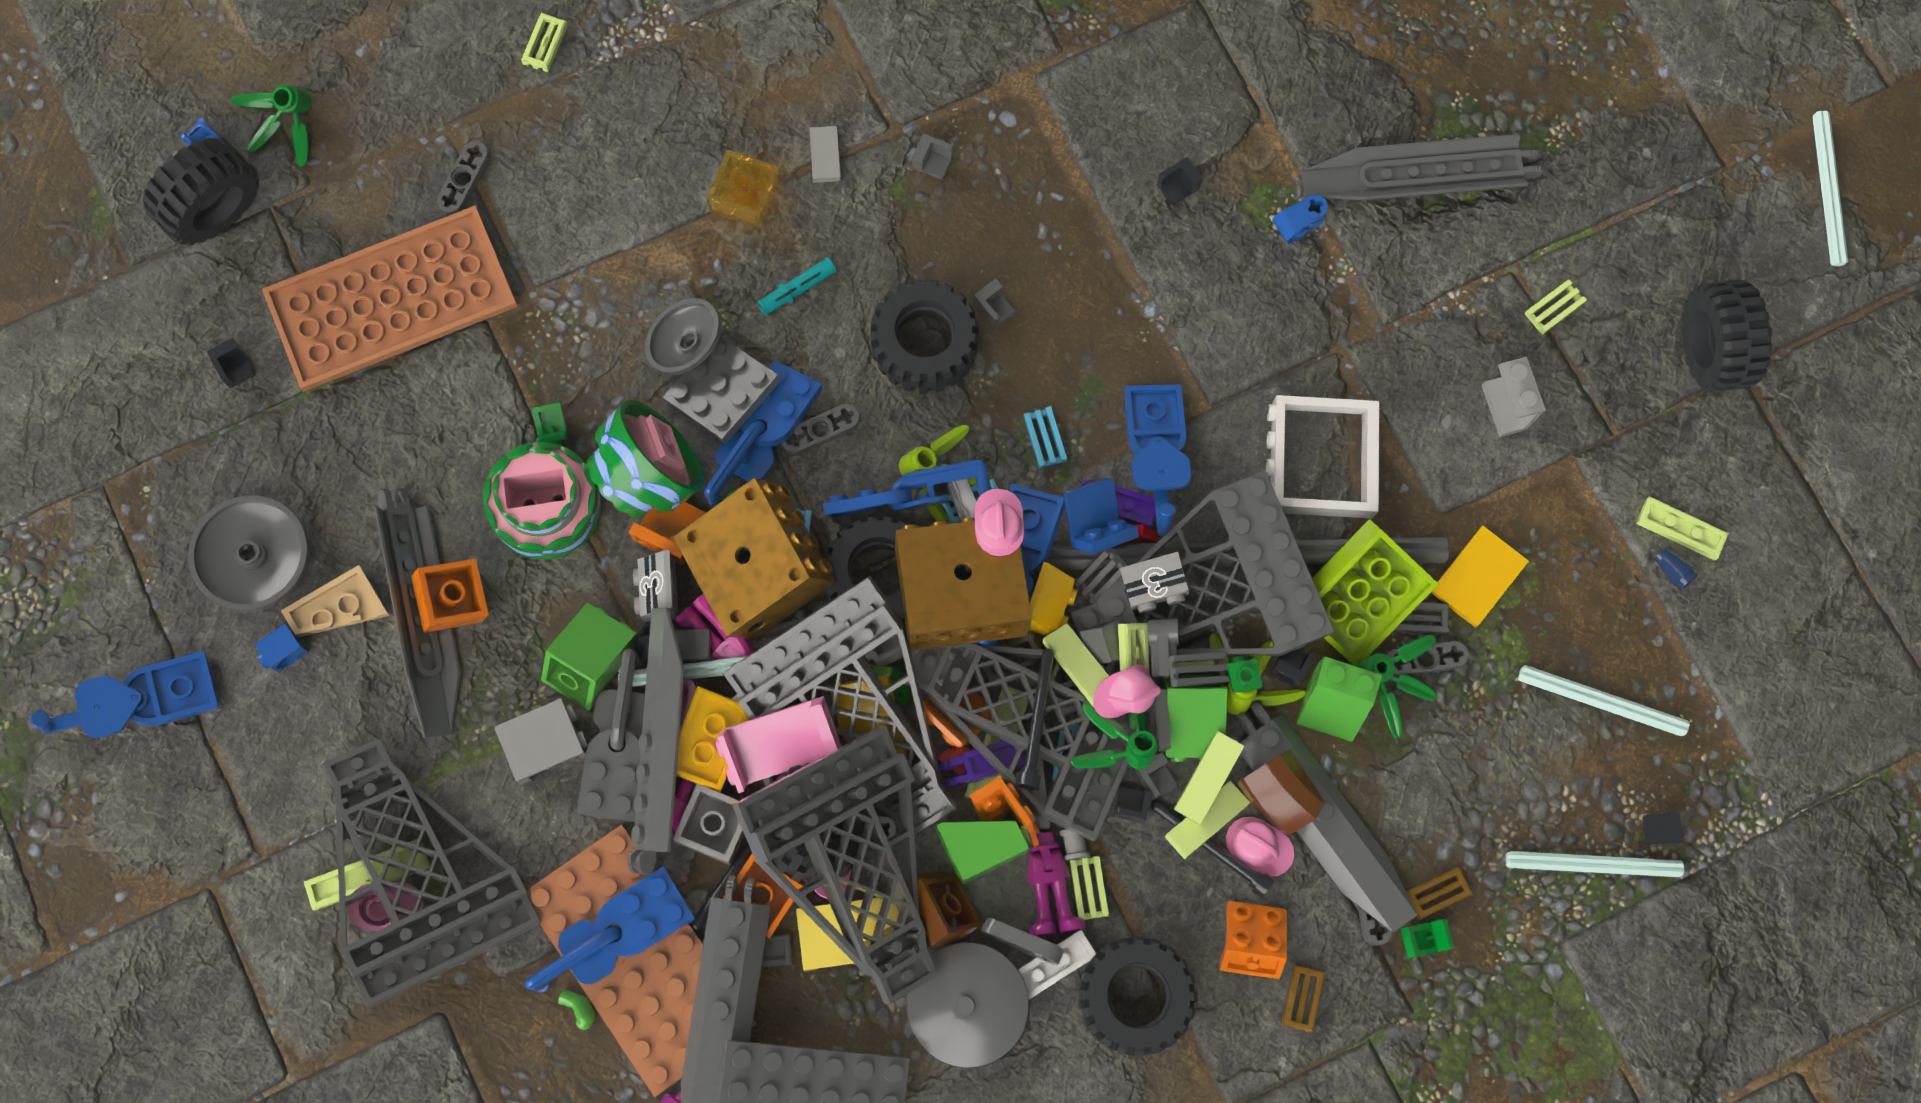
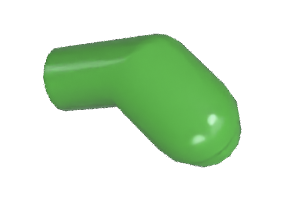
M563 989L558 1004L573 1008L577 1019L576 1026L579 1029L587 1030L591 1028L596 1014L590 999Z

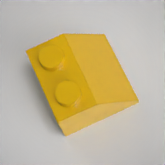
M1046 562L1043 563L1030 601L1032 621L1029 631L1043 636H1047L1067 624L1069 617L1065 616L1064 612L1067 605L1073 606L1078 591L1073 588L1074 578Z

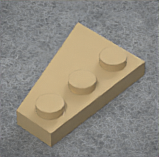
M360 565L281 610L297 637L390 616Z

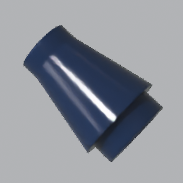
M1667 547L1654 558L1674 587L1678 586L1681 590L1698 576V573L1694 570L1695 566L1672 553Z

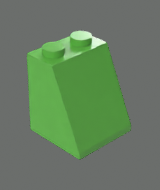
M586 603L547 648L541 681L583 708L591 711L598 695L606 689L620 668L623 652L626 649H633L634 644L632 641L636 636V632L627 624L618 622L608 616L603 609Z
M1324 657L1311 670L1305 690L1306 693L1295 724L1353 742L1375 703L1382 675Z
M1178 674L1179 679L1217 676V674ZM1161 678L1163 681L1161 689L1167 690L1171 749H1167L1163 753L1166 758H1170L1171 761L1184 762L1187 761V758H1199L1201 761L1216 732L1219 731L1226 735L1228 689L1225 684L1172 687L1171 678Z
M1016 821L942 822L936 827V833L962 885L1026 855L1029 850L1028 845L1031 842L1025 827H1019Z

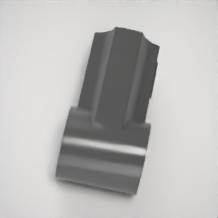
M1178 619L1148 620V643L1151 646L1152 678H1170L1168 657L1177 655V645H1179Z

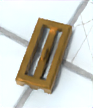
M1459 867L1406 891L1417 913V920L1473 894ZM1456 875L1458 881L1417 900L1415 894ZM1460 886L1462 887L1463 892L1426 910H1422L1420 905Z
M1294 965L1282 1026L1313 1033L1325 972ZM1300 973H1302L1304 978L1295 1021H1291ZM1311 976H1314L1316 980L1307 1023L1302 1024Z

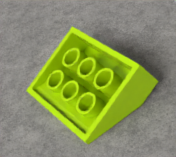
M1369 519L1312 578L1334 630L1333 634L1323 638L1357 667L1359 662L1363 658L1368 657L1439 584Z

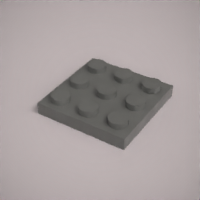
M720 336L711 355L698 367L683 373L662 398L667 404L726 444L780 383L781 379L778 374Z

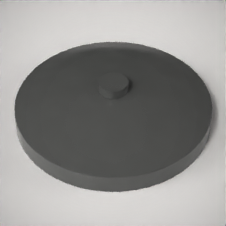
M257 495L235 497L215 506L198 523L191 537L188 550L190 573L200 591L216 604L238 612L264 610L285 600L301 583L310 559L309 538L300 519L282 503Z
M956 943L936 951L930 957L938 975L908 993L907 1012L914 1035L931 1055L950 1065L978 1067L996 1061L1010 1051L1017 1043L1027 1024L1029 995L1022 974L1006 955L993 947L981 943Z

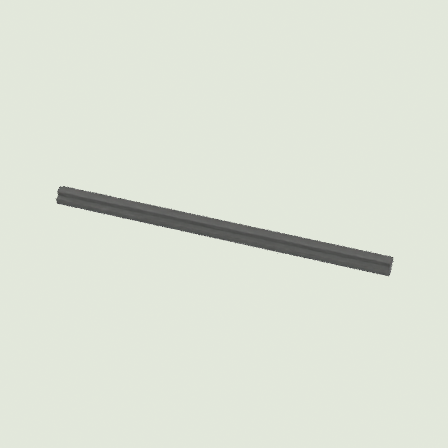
M1446 537L1391 538L1416 563H1445L1448 560L1449 551L1447 549L1448 540ZM1350 539L1296 540V543L1306 566L1325 565ZM1225 542L1186 543L1191 553L1198 554ZM1157 543L1119 544L1112 547V549L1129 566L1136 564ZM1168 543L1153 558L1178 552L1180 560H1183L1186 557V553L1182 543ZM1052 545L1046 563L1061 571L1087 570L1105 550L1090 554L1072 549L1071 545ZM1234 550L1225 552V554L1237 558ZM1216 557L1198 563V565L1212 568ZM1220 557L1217 567H1235L1236 563ZM1108 558L1097 570H1103L1111 559ZM1115 566L1112 570H1119V568Z

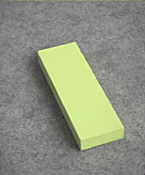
M1650 496L1645 500L1636 524L1712 560L1719 558L1729 534Z
M1065 624L1044 637L1043 644L1053 650L1054 658L1093 706V696L1096 688L1109 675L1071 627Z
M1217 731L1173 810L1201 825L1244 746Z
M1229 781L1220 789L1201 825L1186 817L1168 832L1165 838L1186 859L1250 804V801Z

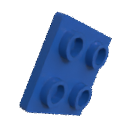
M1105 478L1064 493L1072 549L1095 554L1139 537L1137 526L1127 524L1124 520H1119L1112 478Z

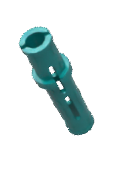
M826 257L823 261L804 271L786 284L780 283L777 285L775 291L756 301L761 312L768 316L784 304L790 305L794 302L793 299L812 288L828 276L837 272L832 261Z

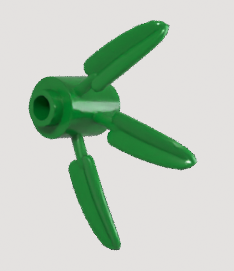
M282 84L275 88L272 93H247L231 97L230 101L234 105L264 109L274 108L275 106L278 109L275 116L270 115L247 146V152H255L263 147L281 127L282 124L279 118L284 112L293 114L295 124L292 126V135L297 163L300 167L306 165L309 152L306 125L300 123L298 116L306 113L311 106V97L306 89Z
M1434 635L1423 636L1400 647L1398 655L1393 658L1378 653L1363 658L1357 666L1382 675L1379 686L1382 695H1380L1379 700L1394 738H1399L1402 734L1401 716L1395 695L1392 692L1387 693L1384 682L1392 680L1396 682L1398 689L1419 698L1434 701L1436 699V692L1426 684L1403 673L1399 677L1394 676V663L1399 660L1408 663L1425 653L1436 643Z
M1083 703L1084 713L1100 730L1112 739H1117L1120 736L1128 743L1126 750L1123 752L1115 753L1109 749L1073 757L1070 762L1074 767L1100 768L1113 766L1117 763L1116 759L1125 757L1127 763L1135 769H1145L1153 763L1158 743L1151 733L1141 731L1146 728L1145 712L1128 713L1129 727L1136 731L1129 737L1123 732L1122 725L1112 718L1101 717L1090 703Z

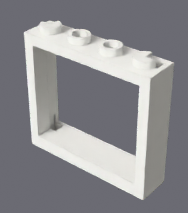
M1277 395L1273 403L1269 404L1267 421H1272V430L1267 433V449H1271V459H1267L1266 472L1268 476H1271V484L1284 514L1372 519L1378 513L1379 401ZM1285 410L1362 414L1361 502L1284 498Z

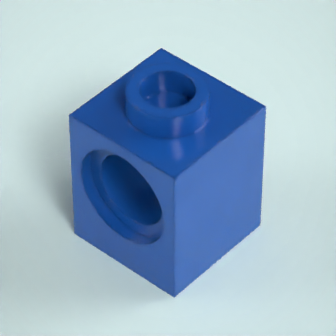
M285 623L255 643L260 652L256 655L260 663L266 669L272 668L278 673L309 653L299 637Z

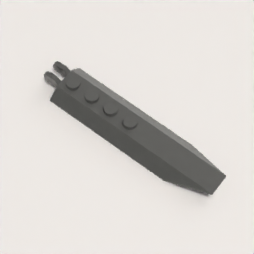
M1513 134L1360 147L1302 170L1301 176L1305 198L1311 195H1320L1324 199L1373 200L1528 186V182L1525 179L1540 177L1544 171L1542 166L1523 167V163L1539 160L1541 158L1540 151H1520V135Z
M380 489L378 493L379 507H375L374 510L406 679L424 738L452 735L461 675L453 630L450 628L423 633L411 579L417 568L440 565L429 506L416 509L411 508L406 489H397L394 493L396 507L394 508L391 492L388 489Z
M652 608L643 727L642 735L639 738V750L641 751L640 765L636 771L638 781L637 796L634 799L636 816L635 826L631 833L633 850L628 854L629 871L643 875H650L655 870L654 864L656 863L657 852H670L684 666L669 608Z
M1258 702L1254 703L1251 708L1263 726L1256 731L1247 715L1243 712L1237 715V720L1248 734V737L1240 743L1244 746L1240 755L1254 772L1290 749L1292 750L1324 801L1317 818L1299 829L1297 833L1340 892L1394 933L1415 918L1417 913L1391 860L1283 714L1270 720L1263 707Z
M733 875L728 877L725 899L711 897L681 1079V1103H716L719 1070H722L726 1040L750 1042L771 906L753 904L756 879L748 878L745 883L744 902L734 901L738 881L737 877Z

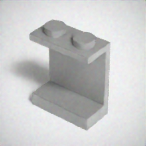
M1527 357L1499 364L1498 367L1502 377L1485 381L1481 385L1499 437L1527 430L1546 410Z
M560 698L494 727L517 783L523 785L532 781V775L576 756H580L582 759L585 758V748L589 744L583 731L577 732L574 721L578 720L572 704L566 705Z

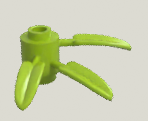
M961 425L947 432L931 443V449L920 446L905 454L899 461V470L902 476L910 472L939 467L936 466V456H942L960 442L968 433L969 426ZM976 478L967 479L970 486L977 485ZM922 487L923 489L919 492V494L928 493V487ZM941 504L926 507L936 522L947 521L949 523Z
M1212 633L1209 638L1210 649H1223L1218 636ZM1272 640L1265 642L1260 648H1273ZM1226 656L1223 659L1224 664H1229L1228 657ZM1254 656L1252 658L1257 659L1260 676L1271 656ZM1229 678L1227 685V711L1234 715H1239L1242 712L1245 713L1252 701H1261L1263 706L1295 702L1302 699L1306 691L1302 689L1262 691L1259 695H1256L1257 689L1233 693Z

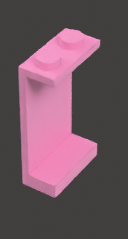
M824 696L724 728L717 737L718 740H716L718 753L721 758L725 757L728 768H726L728 780L731 785H736L738 793L744 792L749 783L789 771L791 767L796 765L805 766L806 763H812L842 747Z

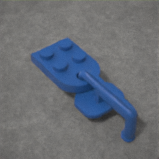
M776 360L772 361L768 368L779 375L780 383L740 427L742 432L735 433L726 444L722 442L715 452V461L719 469L704 490L710 509L724 500L719 497V494L732 475L746 482L753 478L762 480L765 478L775 462L771 446L778 445L791 436L823 390L821 383Z
M1181 384L1125 386L1124 401L1128 444L1135 455L1131 464L1133 482L1140 489L1154 490L1157 532L1161 537H1164L1171 529L1172 518L1176 512L1175 507L1168 503L1167 490L1182 489L1189 484L1191 479L1190 460L1182 453L1186 440Z
M974 460L910 472L898 479L893 484L891 491L877 493L875 489L857 492L858 497L849 499L846 494L829 497V503H823L824 515L829 518H835L892 507L893 511H901L951 502L950 495L936 497L935 485L976 478L980 497L986 491L991 490L988 470L984 462ZM928 487V493L917 495L918 500L913 501L911 489Z
M1010 484L1008 491L1016 495L1023 509L1024 535L1020 547L1023 556L1028 598L1030 600L1034 589V581L1031 574L1041 569L1043 563L1049 557L1065 509V500L1060 496ZM1000 640L982 641L978 643L984 647H998Z
M205 651L141 667L130 673L123 683L110 676H100L83 681L75 691L78 711L50 718L48 713L38 710L31 715L30 722L44 734H52L82 726L83 731L88 736L102 738L121 732L129 719L139 725L152 727L217 710L220 707L207 654Z
M663 866L607 901L600 909L596 922L580 920L564 930L558 940V947L563 956L528 977L525 981V986L532 991L545 992L549 988L551 980L569 969L572 970L579 982L594 984L614 971L618 956L632 957L639 955L696 918Z

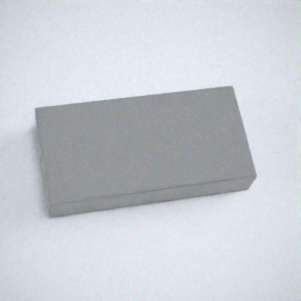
M837 126L810 127L813 183L841 181Z

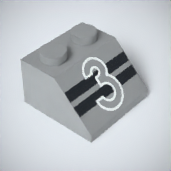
M663 550L637 559L638 568L633 569L634 586H639V597H634L635 614H640L643 622H651L652 608H669L671 620H675L678 616L676 563L670 550Z
M1178 552L1120 568L1132 610L1138 609L1139 613L1156 609L1155 604L1167 601L1168 605L1182 602L1185 600L1184 596L1189 595Z

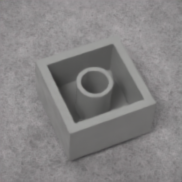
M697 784L672 840L677 844L731 865L744 837V832L732 804L739 800Z

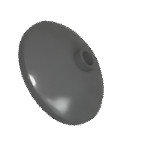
M689 298L676 302L665 309L656 318L646 337L645 354L648 362L657 371L666 375L683 374L701 365L711 355L720 337L721 318L716 308L706 300Z

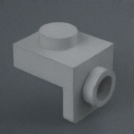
M893 635L864 654L868 662L874 660L877 666L885 667L902 658L903 653L898 635Z

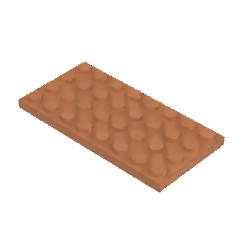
M476 206L262 289L297 382L303 392L518 307Z
M622 824L526 890L527 897L540 920L541 927L561 957L563 955L559 950L558 940L564 930L580 920L596 922L600 909L607 901L648 876V874H635L629 871L628 854L633 850V841ZM690 924L682 927L639 955L632 957L618 956L614 971L594 984H583L578 981L654 1097H657L682 1079L703 949L701 940ZM754 1018L752 1028L757 1025Z

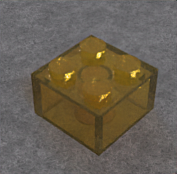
M727 149L707 196L709 211L762 229L782 181L780 167Z

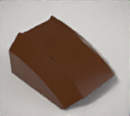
M1291 749L1237 782L1245 796L1260 814L1275 828L1287 835L1293 834L1314 821L1324 804L1322 797Z
M941 871L917 874L919 915L931 950L959 943L982 928L983 924L957 874Z

